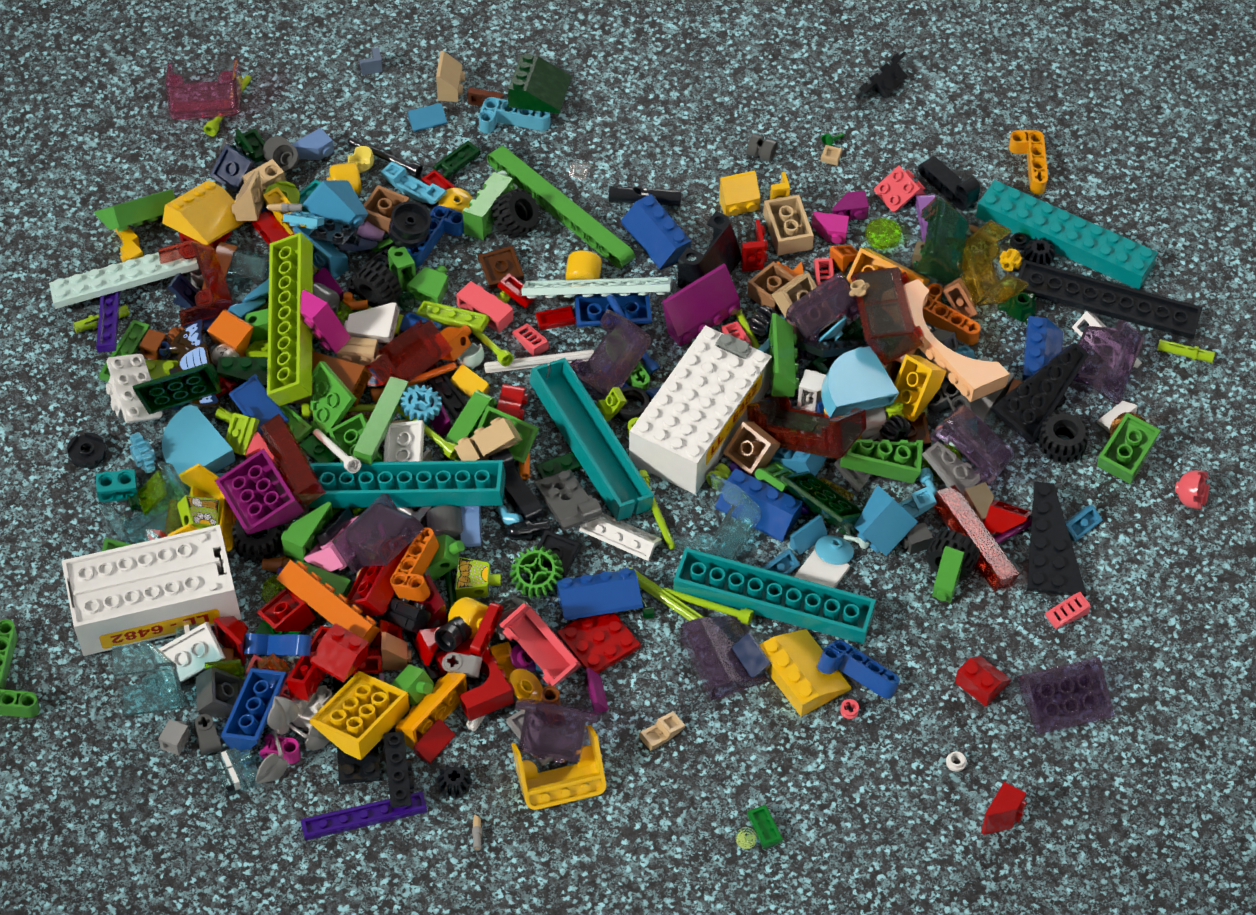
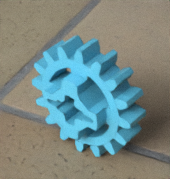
M415 385V389L409 387L408 392L404 391L400 399V409L404 411V416L410 415L409 420L414 418L417 421L423 419L424 422H427V418L434 420V415H439V410H441L442 406L441 397H438V392H432V387L425 389V385L422 388Z
M140 432L130 435V453L137 467L142 466V469L147 474L154 471L156 468L154 460L156 458L149 440H144Z

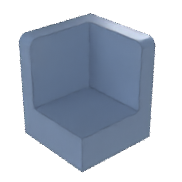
M379 47L372 48L373 58L359 60L362 75L383 72Z

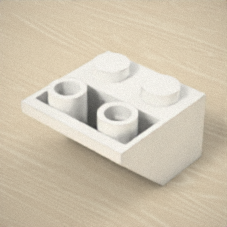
M805 370L799 385L797 409L816 414L817 403L822 401L821 389L825 374Z

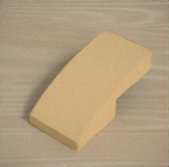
M673 711L657 719L655 725L641 731L639 738L652 751L676 736L686 725Z

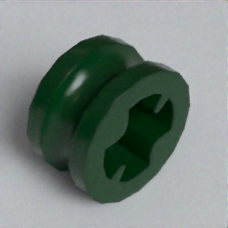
M134 493L133 496L127 495L131 512L136 508L140 510L141 506L137 493Z

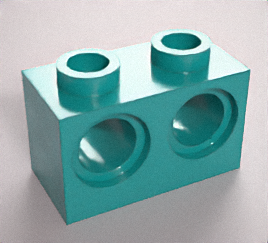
M135 469L96 473V489L99 503L128 500L127 495L133 496L134 493H137L138 496Z

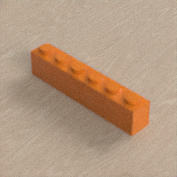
M289 560L276 579L331 624L334 625L336 623L368 641L370 645L380 632V629L375 626L377 622L368 615L364 617L361 614L363 610L356 605L350 606L348 604L349 599L341 593L339 595L335 594L334 591L336 589L330 584L320 582L322 578L313 571L311 574L306 571L308 567L301 561L295 563Z

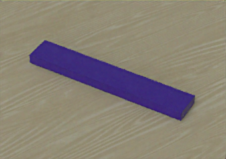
M121 291L100 296L97 353L116 351Z
M423 791L411 794V806L392 808L390 799L300 819L305 841L426 813L427 807Z

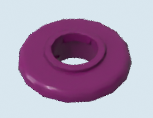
M518 644L512 648L510 658L513 666L516 669L534 672L536 663L521 645Z

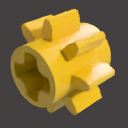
M1008 249L1007 252L1002 251L999 261L1001 267L1006 271H1013L1014 268L1019 269L1022 264V257L1019 251L1015 249Z

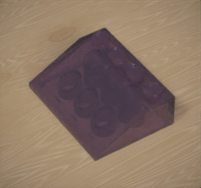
M734 616L702 617L681 624L680 637L711 701L767 682L765 674L757 678H751L732 650L733 645L745 636L737 618Z
M1100 657L1017 676L1021 695L1036 734L1114 716Z

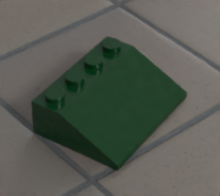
M521 54L508 88V107L560 114L572 76L538 56Z
M209 363L132 386L149 415L222 392L218 373L213 364Z
M809 471L783 475L781 477V481L788 492L794 495V498L808 505L810 511L816 514L819 513L824 517V521L837 526L838 530L844 535L858 533L854 526L863 511Z

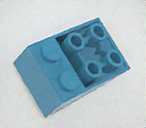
M776 430L772 437L781 445L769 463L779 462L794 473L809 471L816 476L831 453V449L823 435Z

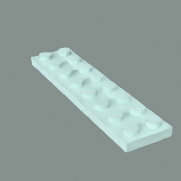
M190 243L172 249H165L158 253L147 254L140 258L129 259L122 263L111 264L108 267L93 269L83 274H75L65 279H57L54 282H50L49 285L55 309L172 277L178 273L182 274L197 270L199 266L193 245Z
M673 277L526 281L522 287V296L537 298L538 295H545L546 298H554L556 295L574 297L575 294H582L583 297H591L593 294L608 296L612 293L628 296L630 293L648 295L649 292L665 295L672 289Z

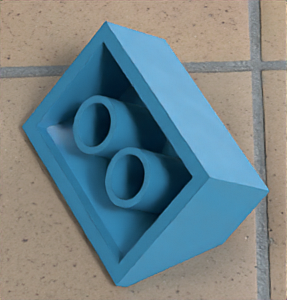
M294 226L293 233L302 232L313 243V266L319 271L326 267L332 277L336 279L349 269L348 257L344 252L337 250L333 243L309 237L314 231L313 229Z

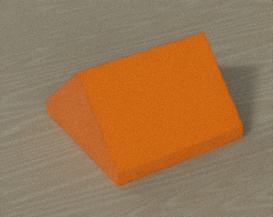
M225 309L207 331L214 343L217 345L226 344L236 350L240 357H245V351L248 349L254 327Z

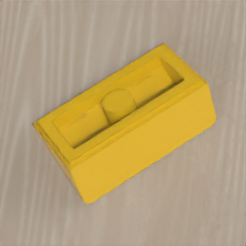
M464 364L459 366L450 379L453 385L469 398H471L476 390L485 394L489 393V384Z

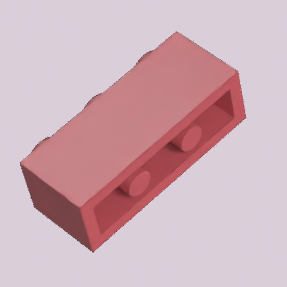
M472 281L456 294L458 307L489 315L490 320L487 326L498 333L513 321V308L508 303L502 302L494 294H490L482 286L476 285Z

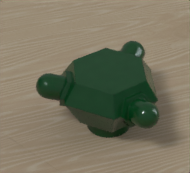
M1032 292L1029 294L1018 293L1016 296L1005 301V303H999L997 307L998 310L1005 311L1010 317L1019 322L1023 321L1027 325L1028 317L1036 316V302L1034 300L1036 296Z

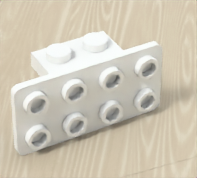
M142 354L109 357L106 363L111 376L106 384V392L111 397V407L113 411L115 410L116 416L124 417L126 423L160 419L162 412L159 411L149 415L132 387L151 380L144 356Z

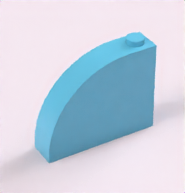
M871 346L858 347L839 356L826 374L821 389L822 402L829 418L892 405L899 394Z
M188 404L172 417L165 428L162 438V452L166 467L171 475L170 478L176 487L179 486L183 491L190 488V486L177 478V475L183 471L201 464L212 473H216L236 461L231 446L197 406Z

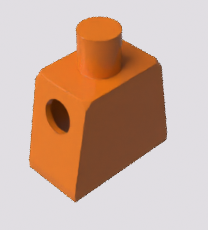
M463 325L461 328L446 327L425 341V344L434 358L455 361L471 345L468 336L472 331L467 325Z

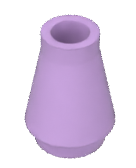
M366 221L359 226L357 235L382 242L385 231Z

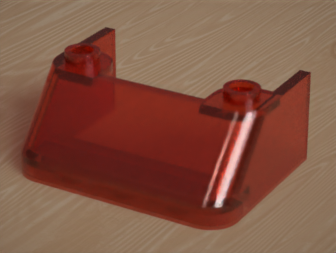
M184 241L158 249L160 264L181 258H197L207 289L196 293V306L179 311L181 326L193 323L198 319L204 320L218 316L223 310H228L233 305L216 251L212 246Z

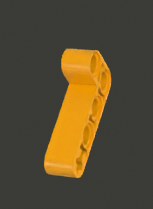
M1036 130L1013 131L1010 136L1009 151L1014 154H1027L1030 191L1033 194L1041 195L1046 190L1048 180L1044 135Z

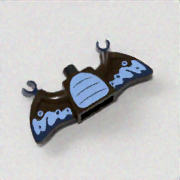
M198 319L185 327L174 338L171 345L166 341L161 342L160 355L167 356L170 351L171 353L179 354L177 356L179 366L169 369L170 374L205 363L213 364L211 352L203 341L204 322L202 319ZM214 394L188 402V404L197 407H215L220 402ZM181 405L172 408L176 411L180 409Z

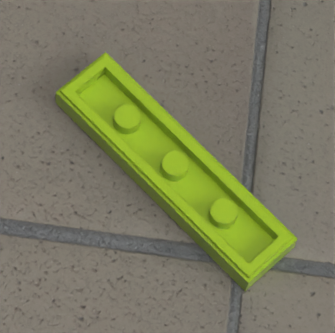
M423 300L416 312V315L438 323L459 328L467 325L472 331L480 333L483 332L490 320L489 315L426 300Z

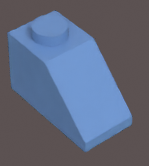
M321 128L292 144L298 151L299 159L321 160L334 152L333 140Z

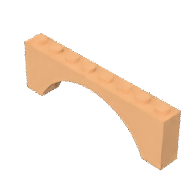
M919 279L883 293L880 304L881 309L920 348L929 360L947 371L945 376L970 402L1006 387L1009 373L999 362L981 361L960 355L947 348L934 337L924 321L922 311L926 305L929 290Z

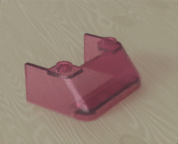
M238 58L234 59L233 71H223L219 74L218 81L184 83L181 75L174 74L172 63H168L166 90L170 117L173 119L232 116L238 113L243 81Z

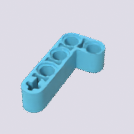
M495 97L485 99L479 113V129L487 134L494 131L497 122L539 131H546L551 125L550 112L508 107V100Z

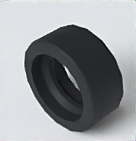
M634 386L620 389L625 399H636L642 402L643 405L636 411L620 409L616 416L621 421L627 423L632 418H639L649 405L647 393L641 388Z

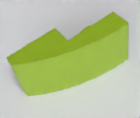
M613 387L606 399L598 400L596 406L606 422H608L624 406L626 399L619 387Z

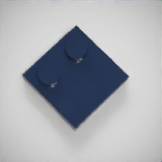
M225 144L210 176L234 193H239L244 184L242 176L251 171L255 162L231 145Z

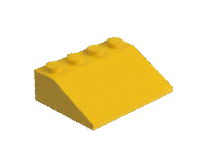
M207 180L165 204L162 223L207 246L247 221H236L235 214L232 213V204L235 200L223 187Z
M807 629L774 636L759 644L771 662L766 672L801 717L851 690V686L838 670L832 674H824L818 670L817 664L823 650Z
M358 671L309 720V723L344 753L362 760L384 737L383 735L388 733L410 710L408 692Z

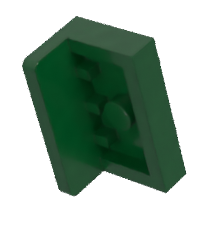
M239 129L235 130V143L238 147L242 148L245 156L255 163L266 159L263 154L265 142L256 129L243 134Z

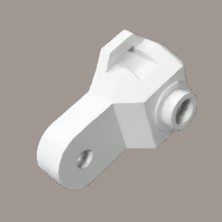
M326 685L318 686L316 693H313L309 701L301 699L293 701L299 707L298 717L293 721V724L304 728L305 731H309L312 726L309 720L333 697L332 691L327 689Z

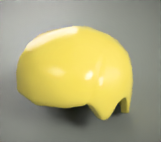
M359 146L355 148L353 155H348V162H355L358 165L359 173H364L373 166L374 155L370 147Z

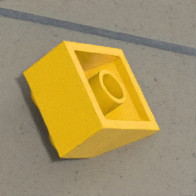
M755 170L720 178L719 202L724 215L735 216L760 210V193Z

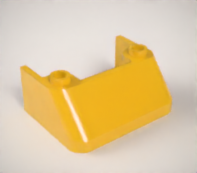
M197 464L178 474L177 478L191 487L190 496L219 499L218 525L221 527L226 552L231 551L234 542L232 527L235 525L237 517L215 482L220 477L201 464ZM189 523L167 536L198 530V528Z
M591 725L587 726L590 745L583 746L577 751V764L538 773L535 763L530 760L522 761L521 753L516 743L511 744L523 797L530 809L538 810L600 795L605 791L606 780L598 736Z

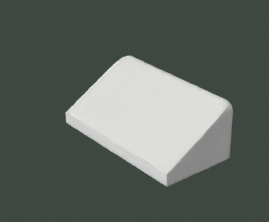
M1121 401L1097 420V423L1111 434L1116 430L1127 412L1133 416L1136 414L1138 406Z

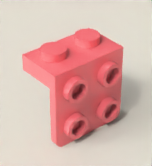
M900 165L874 188V192L893 213L899 211L915 195H926L923 191L925 187L919 181L915 182L913 180L915 176L909 169L905 171Z

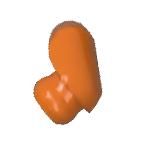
M351 292L343 294V303L351 310L368 309V300L357 301L353 298Z

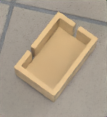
M497 417L490 422V426L475 430V435L471 438L466 436L457 441L458 445L454 448L461 461L489 460V456L505 448H510L520 442L522 438L511 420Z

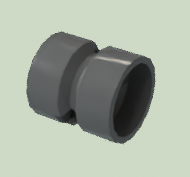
M753 133L748 142L746 154L755 158L760 156V160L771 163L778 148V141L770 138L765 140L764 136Z

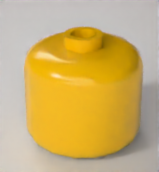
M355 162L331 165L329 177L326 180H348L357 196L360 195L362 187L358 165Z
M585 250L574 251L569 254L565 274L566 280L600 279L602 266L600 256Z
M460 598L451 607L448 621L455 616L463 618L464 622L472 628V634L469 639H473L488 606L473 598Z

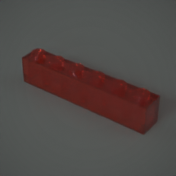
M277 414L260 427L264 433L261 436L267 444H270L267 447L273 456L276 455L273 458L279 467L282 466L280 471L285 478H288L286 483L292 490L294 489L292 494L298 502L302 500L307 506L326 493L292 430L282 416Z
M956 485L938 490L934 495L937 503L933 507L950 531L953 530L961 533L976 544L980 557L975 566L993 591L996 592L1012 586L1019 576L1016 567L1010 562L1005 552L997 544L995 538L987 530Z

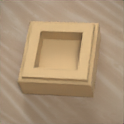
M825 145L820 161L838 166L843 149Z

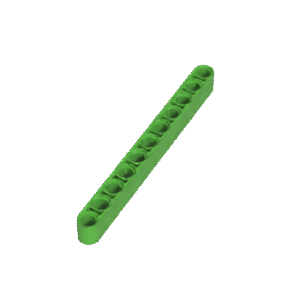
M500 146L487 155L488 163L498 172L506 171L508 177L513 178V183L518 188L531 193L532 198L536 199L537 204L614 266L621 269L635 259L634 251L507 148Z

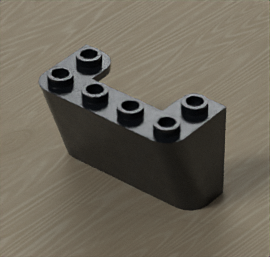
M715 211L708 220L707 225L713 228V239L705 254L687 247L678 259L677 287L683 289L722 264L727 266L729 274H731L741 261L742 252L728 216ZM688 255H694L696 259L694 261H688L686 257Z

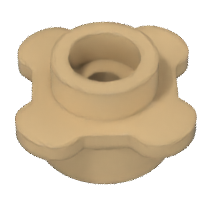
M863 280L852 282L849 295H856L857 297L865 295L867 288L870 287L869 283H865Z

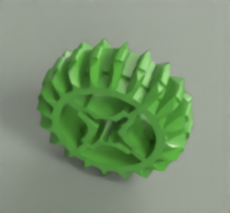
M534 546L533 551H530L529 548H526L527 553L520 552L521 558L515 557L514 561L516 564H511V568L514 570L510 572L511 577H513L512 583L516 585L517 591L521 590L524 596L528 593L529 598H532L536 594V597L540 599L543 593L547 597V591L550 590L554 593L553 586H556L557 581L563 579L561 573L564 572V569L560 567L562 562L558 560V555L556 553L553 554L551 549L546 551L545 547L542 546L538 550L537 546ZM543 561H547L552 565V571L544 568ZM522 573L530 577V584L522 579Z

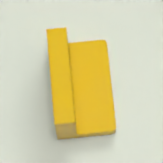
M781 172V183L771 185L770 200L790 196V185L785 172Z

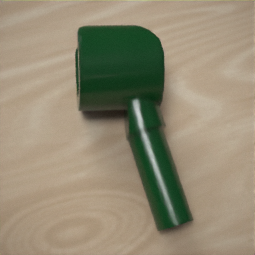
M641 595L643 618H654V606L647 607Z

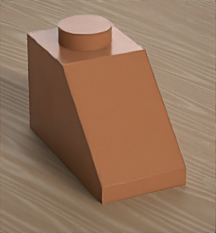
M961 278L944 286L943 293L954 310L969 318L977 314L971 295Z
M382 632L381 651L383 669L404 670L408 666V662H412V650H408L407 642L387 632Z

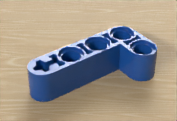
M441 205L433 208L430 213L431 224L425 243L418 248H406L415 263V267H419L424 263L444 232L455 236L464 233L462 213Z
M245 633L244 654L310 656L312 636Z
M835 640L825 647L817 664L818 670L822 673L832 674L839 669L886 699L893 697L900 682V678L895 673L842 640Z

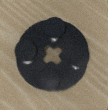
M91 432L84 433L80 437L78 435L73 437L67 445L69 461L77 467L96 468L97 464L101 463L106 456V445L102 437ZM88 448H90V451L87 453L83 451V449L87 450Z

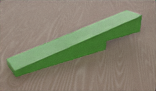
M390 376L353 450V456L360 462L372 464L381 442L386 437L409 381Z

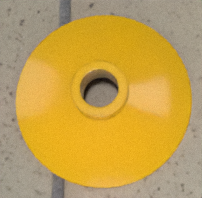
M450 188L446 190L447 193L438 201V206H445L463 214V209L470 207L469 202L473 198L464 189Z
M515 669L509 676V682L512 683L515 690L514 695L527 704L539 703L543 690L539 679L528 670Z

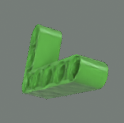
M4 619L0 621V715L33 718L40 712L38 699L34 693L4 690L18 638L14 623L11 620Z

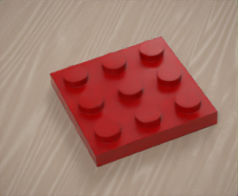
M615 613L579 618L557 631L558 638L577 658L585 671L587 668H590L597 674L640 649L641 645Z

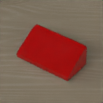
M438 718L414 745V754L428 764H431L455 737V733Z

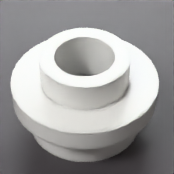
M955 751L947 756L946 765L950 770L959 772L966 767L967 760L961 752Z

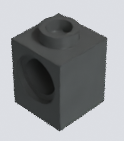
M938 328L932 333L947 348L954 352L958 349L955 332Z

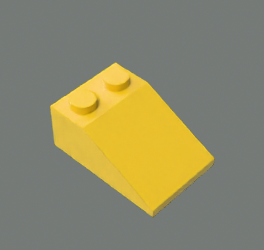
M905 355L894 383L899 392L894 402L903 403L904 409L902 413L905 418L912 422H915L940 389L947 372L920 355Z

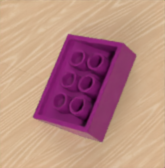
M725 264L720 265L662 301L667 332L679 347L691 342L693 338L699 335L705 325L710 328L718 325L741 309L740 299Z
M264 448L215 480L247 535L288 523L305 512Z

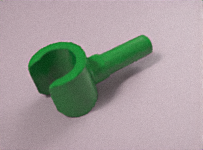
M827 133L821 136V140L824 145L831 146L834 144L833 141L843 138L844 134L841 133L831 137V134Z

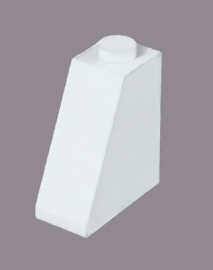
M392 302L349 314L348 320L344 323V328L349 336L378 339L379 343L392 344L400 309L397 303Z

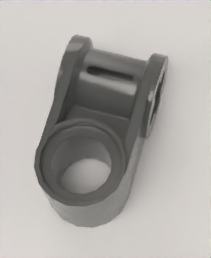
M208 714L199 715L195 720V727L201 755L222 751L213 718Z

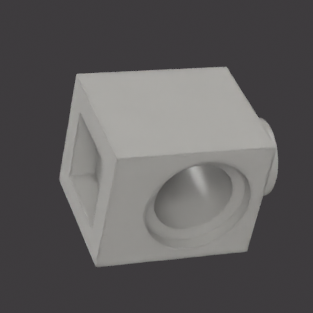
M169 719L158 739L160 748L179 756L190 737L189 728L182 721Z

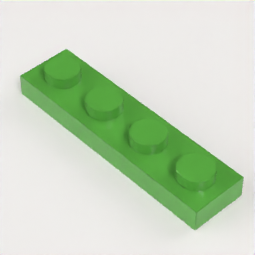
M132 320L117 344L116 351H113L110 357L136 354L140 348V343L150 329V325ZM106 363L99 373V378L108 382L111 375Z

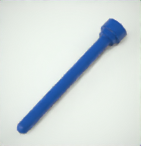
M609 294L607 300L643 359L644 369L648 375L660 369L659 364L650 358L615 297Z

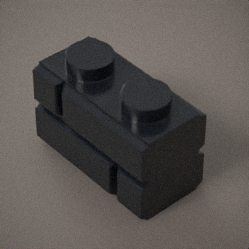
M392 598L384 619L411 632L418 633L419 630L427 629V623H429L432 614L425 610V605L417 602L413 605L411 604L412 600L405 598Z

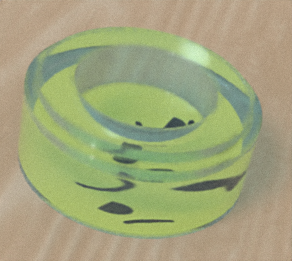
M743 827L737 831L736 843L740 848L750 849L755 846L757 834L752 828Z

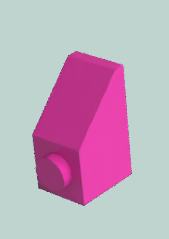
M813 211L812 227L827 242L845 244L849 216Z

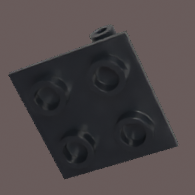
M324 219V225L318 226L309 237L343 246L345 243L351 244L355 242L356 237L353 234L358 228L350 224L336 222L333 219Z

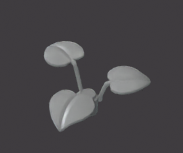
M274 696L267 724L273 729L271 734L274 736L279 754L272 753L263 760L256 774V783L275 781L287 769L288 762L285 758H282L283 752L278 734H286L289 728L302 737L307 738L305 747L309 750H319L330 742L328 738L313 726L310 727L308 734H305L290 724L299 714L298 705L290 699Z

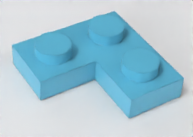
M296 211L283 214V222H289L290 226H300L301 224L306 225V228L317 229V226L324 225L325 217L315 216V213Z

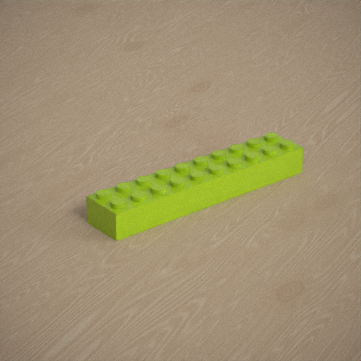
M302 232L270 243L267 396L278 406L312 395V328L305 324L303 321L305 318L300 310L302 291L306 290L313 294V243Z

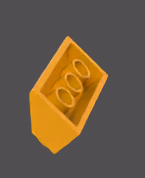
M860 248L845 281L851 284L856 280H863L870 285L866 292L882 299L883 293L917 279L927 287L930 279L869 248Z
M448 672L443 678H439L433 691L430 694H426L418 705H414L404 719L398 721L395 730L396 732H404L405 745L414 750V745L438 718L444 721L460 704L459 695L467 692L466 675L464 673Z

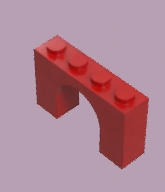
M473 639L466 640L451 652L471 655L470 647ZM488 646L482 656L480 672L485 673L488 679L482 685L459 695L461 708L469 721L514 703V687L511 682L508 683L506 681L507 678L504 670L498 668V662L494 655H490ZM440 651L435 653L436 665L443 677L448 672L443 669L442 660L451 652ZM451 658L447 661L448 663H450V667H453L455 664H457L453 661L454 658Z

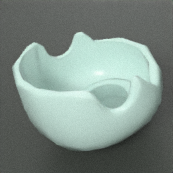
M472 343L457 358L458 364H464L468 368L479 366L484 359L482 344L480 343L477 346L475 343Z

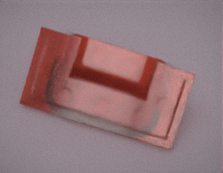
M420 319L376 351L377 358L371 361L369 365L385 386L390 376L410 382L450 353L453 348L431 319L425 323Z

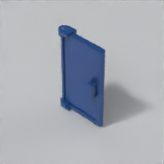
M256 374L229 393L232 400L245 416L260 420L256 432H259L262 438L290 420L285 416L280 407L267 396V390Z

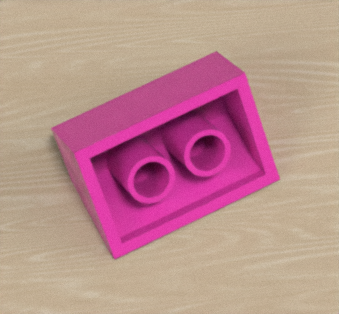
M306 290L302 291L300 312L305 318L303 321L312 328V334L321 341L319 343L324 350H330L336 354L351 337L327 302Z

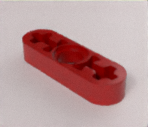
M495 602L490 603L471 644V655L479 657L484 655L502 615L503 605Z

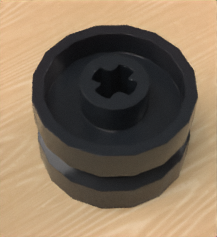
M401 202L395 206L391 214L388 231L391 240L396 245L408 249L418 248L423 245L428 238L431 215L427 208L418 202Z

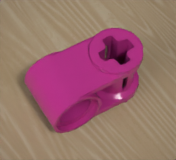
M272 734L265 735L264 748L259 753L263 759L272 753L279 754L274 736ZM278 736L283 752L282 758H285L288 764L297 763L301 758L298 741L294 738Z

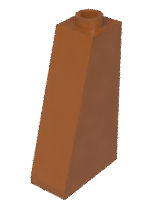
M312 351V372L320 361L326 362L357 398L352 405L356 407L372 376L369 370L364 365Z

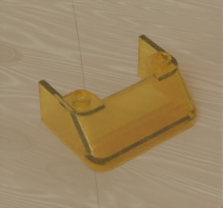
M992 220L988 221L967 238L954 251V260L960 278L968 289L975 306L1005 303V301L1016 296L1029 285L1028 282L1010 274H1007L999 281L997 280L991 261L999 255L1000 247L998 242L1009 234L1011 230Z

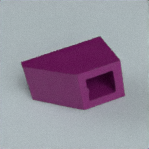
M865 191L847 192L833 207L832 214L849 216V220L867 219L869 206Z

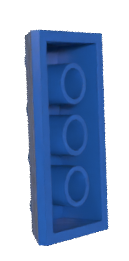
M652 194L636 201L621 219V224L660 270L678 262V259L687 247L691 248V240Z
M612 293L630 324L652 323L649 294L638 295V293H630L628 296H620L619 293ZM593 294L591 297L575 295L577 327L622 325L609 304L607 296H601V294Z
M1028 317L1022 381H1025L1062 352L1063 331L1048 318Z
M735 468L724 484L715 509L783 542L801 516L803 502Z
M624 568L615 572L605 571L601 574L583 575L578 578H564L556 582L558 602L564 621L643 608L638 578L634 568Z
M250 668L221 734L229 749L249 751L258 743L267 723L274 696L279 695L288 675L286 672Z

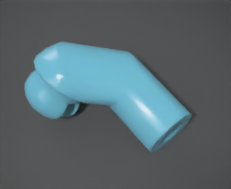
M505 505L497 508V512L505 525L523 522L522 515L509 513Z

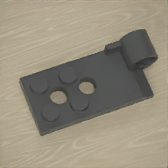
M570 469L535 481L537 491L563 530L576 527L602 516L598 500L591 495H587Z

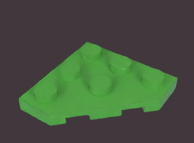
M320 361L312 372L313 394L310 395V409L313 410V421H311L313 431L319 429L330 438L328 430L339 425L357 398L326 362Z

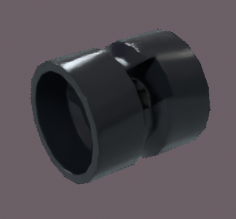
M455 616L447 624L436 630V644L443 651L451 652L470 638L472 628L464 622L463 618Z

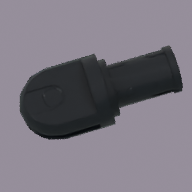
M524 520L523 522L512 523L507 527V536L511 540L532 539L533 535L544 533L545 529L550 531L549 522L545 520L531 523L529 520Z

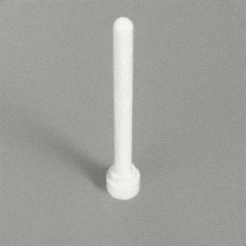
M319 429L313 431V434L344 462V468L349 473H356L360 470L361 462L355 456H348Z

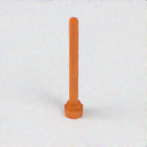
M452 362L406 379V381H409L408 386H412L455 370L457 365ZM384 388L369 389L374 403L378 402Z

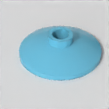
M845 316L818 341H828L832 338L836 341L844 334L841 330L847 321V317Z
M834 535L823 536L818 539L815 545L816 554L827 563L842 565L848 563L853 558L854 550L852 545L842 537Z

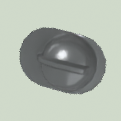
M274 136L266 141L263 147V154L267 161L273 159L283 171H290L299 167L297 165L299 162L298 151L289 141L281 136Z

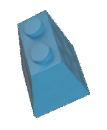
M323 180L303 203L310 213H315V216L333 219L336 222L350 224L354 227L360 226L369 215L348 180Z
M877 485L854 527L859 531L857 536L865 543L869 540L872 543L870 547L877 554L881 551L887 556L918 521Z

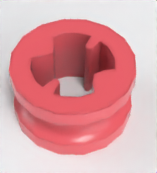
M844 700L841 704V715L847 719L855 718L858 715L859 705L855 700ZM850 706V708L853 709V712H849V710H846V707Z

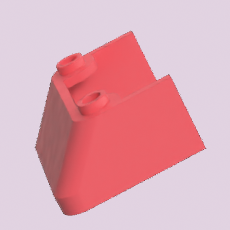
M523 603L499 624L505 629L502 631L510 641L512 639L517 641L545 674L542 678L549 686L556 687L582 666L530 605Z

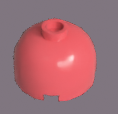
M1189 471L1176 483L1175 492L1178 493L1182 504L1193 509H1203L1201 504L1206 505L1209 494V485L1205 481V479H1209L1207 472Z

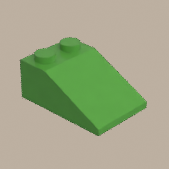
M487 405L477 429L490 426V422L497 417L511 420L522 440L508 448V450L511 452L513 459L525 463L539 428Z
M1127 412L1100 453L1097 467L1131 484L1140 471L1161 430Z
M327 502L292 523L288 530L283 532L281 541L284 556L291 558L292 561L298 559L299 561L306 562L304 557L318 543L315 539L316 534L333 517L332 503Z

